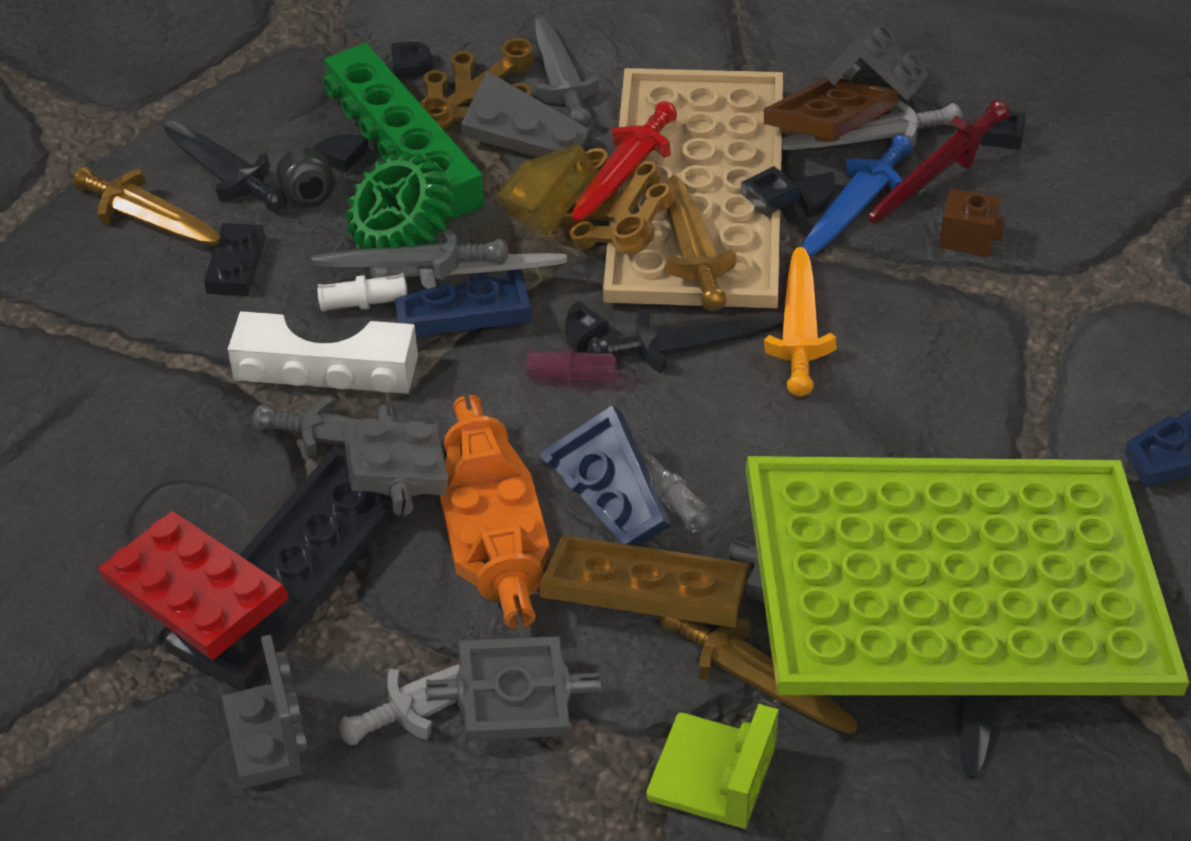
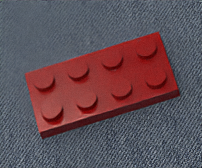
M173 511L157 520L148 530L126 547L119 549L113 557L97 568L104 582L212 661L289 599L283 584Z

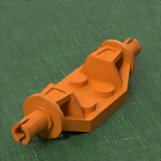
M469 395L471 410L467 409L465 397L461 396L453 403V411L456 415L457 423L449 429L444 438V448L447 453L445 466L448 475L446 495H439L455 571L457 575L475 585L481 596L489 601L501 603L504 614L503 620L508 628L518 629L515 615L517 612L520 613L522 625L525 628L531 625L536 618L529 595L540 587V582L544 575L543 569L550 558V544L532 476L508 442L509 437L505 425L496 418L484 416L483 404L478 396Z

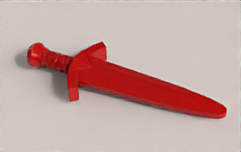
M667 101L659 102L655 106L654 115L644 126L632 125L611 128L614 147L618 146V148L601 168L575 205L572 213L575 222L583 221L594 213L653 150L657 151L663 158L671 156L669 141L660 134V131L665 125L674 122L677 118V110L673 104Z

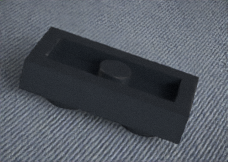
M222 223L219 231L222 240L214 247L204 279L206 294L249 296L266 238L264 226Z

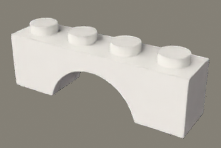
M242 311L239 313L228 347L233 378L237 381L379 391L384 393L409 394L418 358L414 324L370 321L362 331L346 340L334 343H314L303 340L293 334L287 327L284 315Z

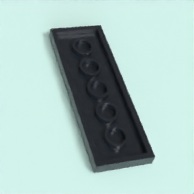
M335 445L239 555L283 584L289 599L213 661L173 631L164 640L167 653L241 690L251 689L268 668L261 637L271 635L275 653L282 651L395 516L392 497L378 492L351 491L345 449Z

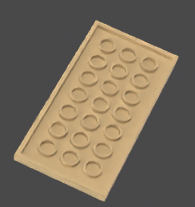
M625 68L619 127L644 126L654 115L655 106L659 102L667 101L675 106L677 110L676 120L665 125L660 131V134L669 141L671 156L663 158L657 151L653 150L643 162L653 161L656 163L662 176L659 183L668 184V179L672 176H677L684 183L698 209L717 256L729 249L736 252V266L716 277L719 288L727 296L726 304L723 307L778 308L780 210L765 216L740 193L742 181L773 166L781 171L782 132H780L778 127L763 123L764 108L783 99V72ZM633 173L617 189L621 196L633 178ZM648 189L643 191L631 214L638 213L647 199L645 194ZM669 207L658 211L653 218L651 224L654 229V237L644 250L638 253H621L615 249L613 243L607 244L603 303L702 306V291L698 281L667 274V260L671 255L682 258ZM610 221L609 226H613L616 222Z

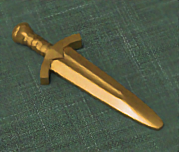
M88 167L78 169L73 176V184L79 191H91L102 196L97 215L103 225L111 224L113 213L117 211L164 231L199 243L218 245L222 240L217 231L194 215L140 188V186L147 184L140 167L118 177L112 183L96 176Z
M677 176L669 177L668 185L674 196V202L669 208L682 258L671 255L667 260V274L698 281L702 291V306L706 310L717 311L726 304L727 296L719 288L716 277L736 266V252L729 249L717 256L698 209L686 186Z
M660 617V624L664 630L681 633V635L686 636L694 643L703 647L699 664V679H709L711 663L822 724L847 734L856 732L858 727L856 720L826 695L777 694L773 659L743 640L749 637L750 624L747 618L737 620L735 628L721 626L713 632V630L705 625H701L700 622Z

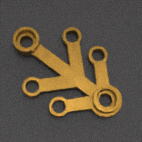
M523 38L507 40L502 45V60L486 71L500 79L511 72L516 74L526 72L533 63L532 43ZM467 51L456 52L451 57L452 72L455 74L456 92L448 98L443 97V94L448 90L445 72L432 70L427 72L423 78L425 92L428 94V97L424 98L420 104L443 130L449 128L454 122L463 121L469 107L463 106L472 102L486 71L471 81V74L475 71L474 55ZM524 83L513 84L514 87L532 96L529 85Z
M602 148L591 149L578 158L576 165L585 182L591 183L608 161L609 156L606 150ZM645 161L637 165L633 171L634 176L622 196L616 190L605 201L606 204H602L594 213L586 218L615 221L616 223L613 226H594L591 222L585 221V219L575 222L572 213L579 201L578 199L568 200L560 206L558 213L565 226L573 227L570 231V236L577 249L585 250L591 248L597 242L613 243L615 249L621 253H638L648 246L654 237V229L651 224L653 218L658 211L667 209L674 202V196L669 185L663 182L659 183L662 176L655 162ZM648 189L645 194L647 199L638 213L631 214L643 191Z

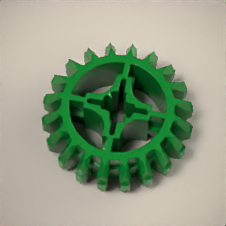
M405 151L400 157L390 154L386 163L376 160L375 169L371 173L363 171L365 179L361 184L353 185L356 194L346 199L351 209L344 214L349 223L346 229L359 249H379L384 247L394 249L400 246L415 247L429 243L437 244L436 235L447 230L444 221L454 216L450 206L454 204L456 199L451 192L454 186L443 173L444 170L436 162L433 163L420 153L414 155Z

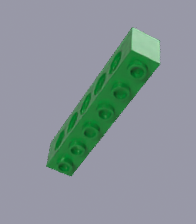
M367 43L324 59L326 76H323L322 81L326 93L331 99L336 98L341 104L348 120H354L358 124L362 135L368 138V143H374L384 163L387 162L390 154L400 157L403 152L407 151L410 154L416 155L420 153L422 156H426L444 170L443 173L454 186L451 192L456 199L454 204L450 206L454 216L445 220L444 223L485 206L483 176L481 172Z

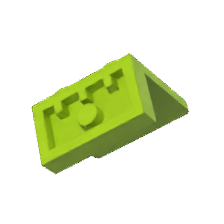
M758 704L752 722L743 721L740 729L693 715L678 713L647 788V800L746 829L777 744L779 709Z

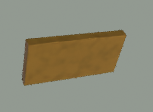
M563 535L540 582V598L735 628L745 596L746 582L750 577L751 564Z

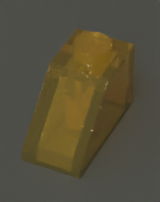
M575 144L522 163L505 183L497 197L513 220L550 235L598 171L583 147Z

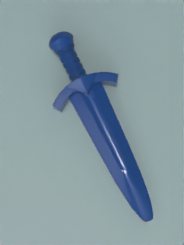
M904 135L894 136L891 139L889 149L879 160L846 159L847 177L853 178L805 239L802 247L806 249L809 258L820 252L835 239L886 186L893 190L903 181L893 168L901 158L911 155L913 151V144L908 137Z

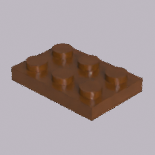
M824 78L764 108L763 124L778 127L780 132L785 134L805 133L813 135L814 139L820 142H834L839 140L840 136L859 129L861 125L872 119L880 118L883 113L898 106V92L894 89L841 78L833 85L827 78Z

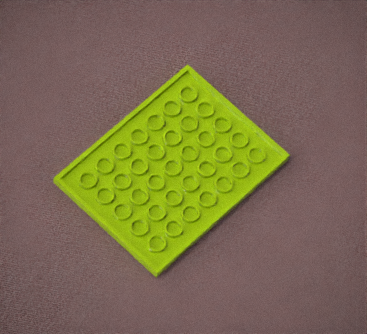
M747 457L745 471L778 695H1185L1189 679L1121 460Z

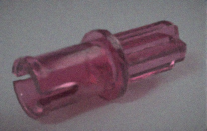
M568 348L567 352L528 350L526 368L530 369L526 371L528 379H566L568 384H572L574 379L612 381L616 376L617 361L613 354L575 353L574 348Z

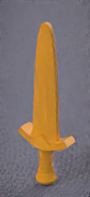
M803 247L794 250L790 261L785 300L783 340L771 335L764 339L765 353L779 359L791 361V376L787 382V389L792 395L797 397L806 396L813 390L814 383L809 376V361L837 350L836 336L831 332L818 338L813 274L809 255Z

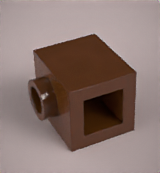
M950 189L942 219L939 248L990 257L993 241H1002L1006 224V216L999 215L1001 197Z

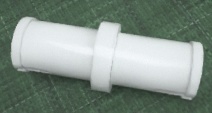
M404 273L366 279V276L362 275L356 276V281L326 285L318 284V299L321 312L359 306L360 310L370 309L371 304L393 302L397 298L408 295Z

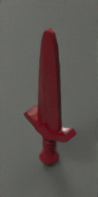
M1002 100L991 101L986 112L972 124L955 115L951 123L958 128L957 133L897 185L874 208L868 216V220L876 223L883 219L955 162H958L965 168L971 167L976 151H978L979 138L995 126V124L1009 119L1010 109L1008 105Z

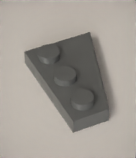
M486 71L461 123L460 136L576 168L577 160L582 155L587 144L589 129Z

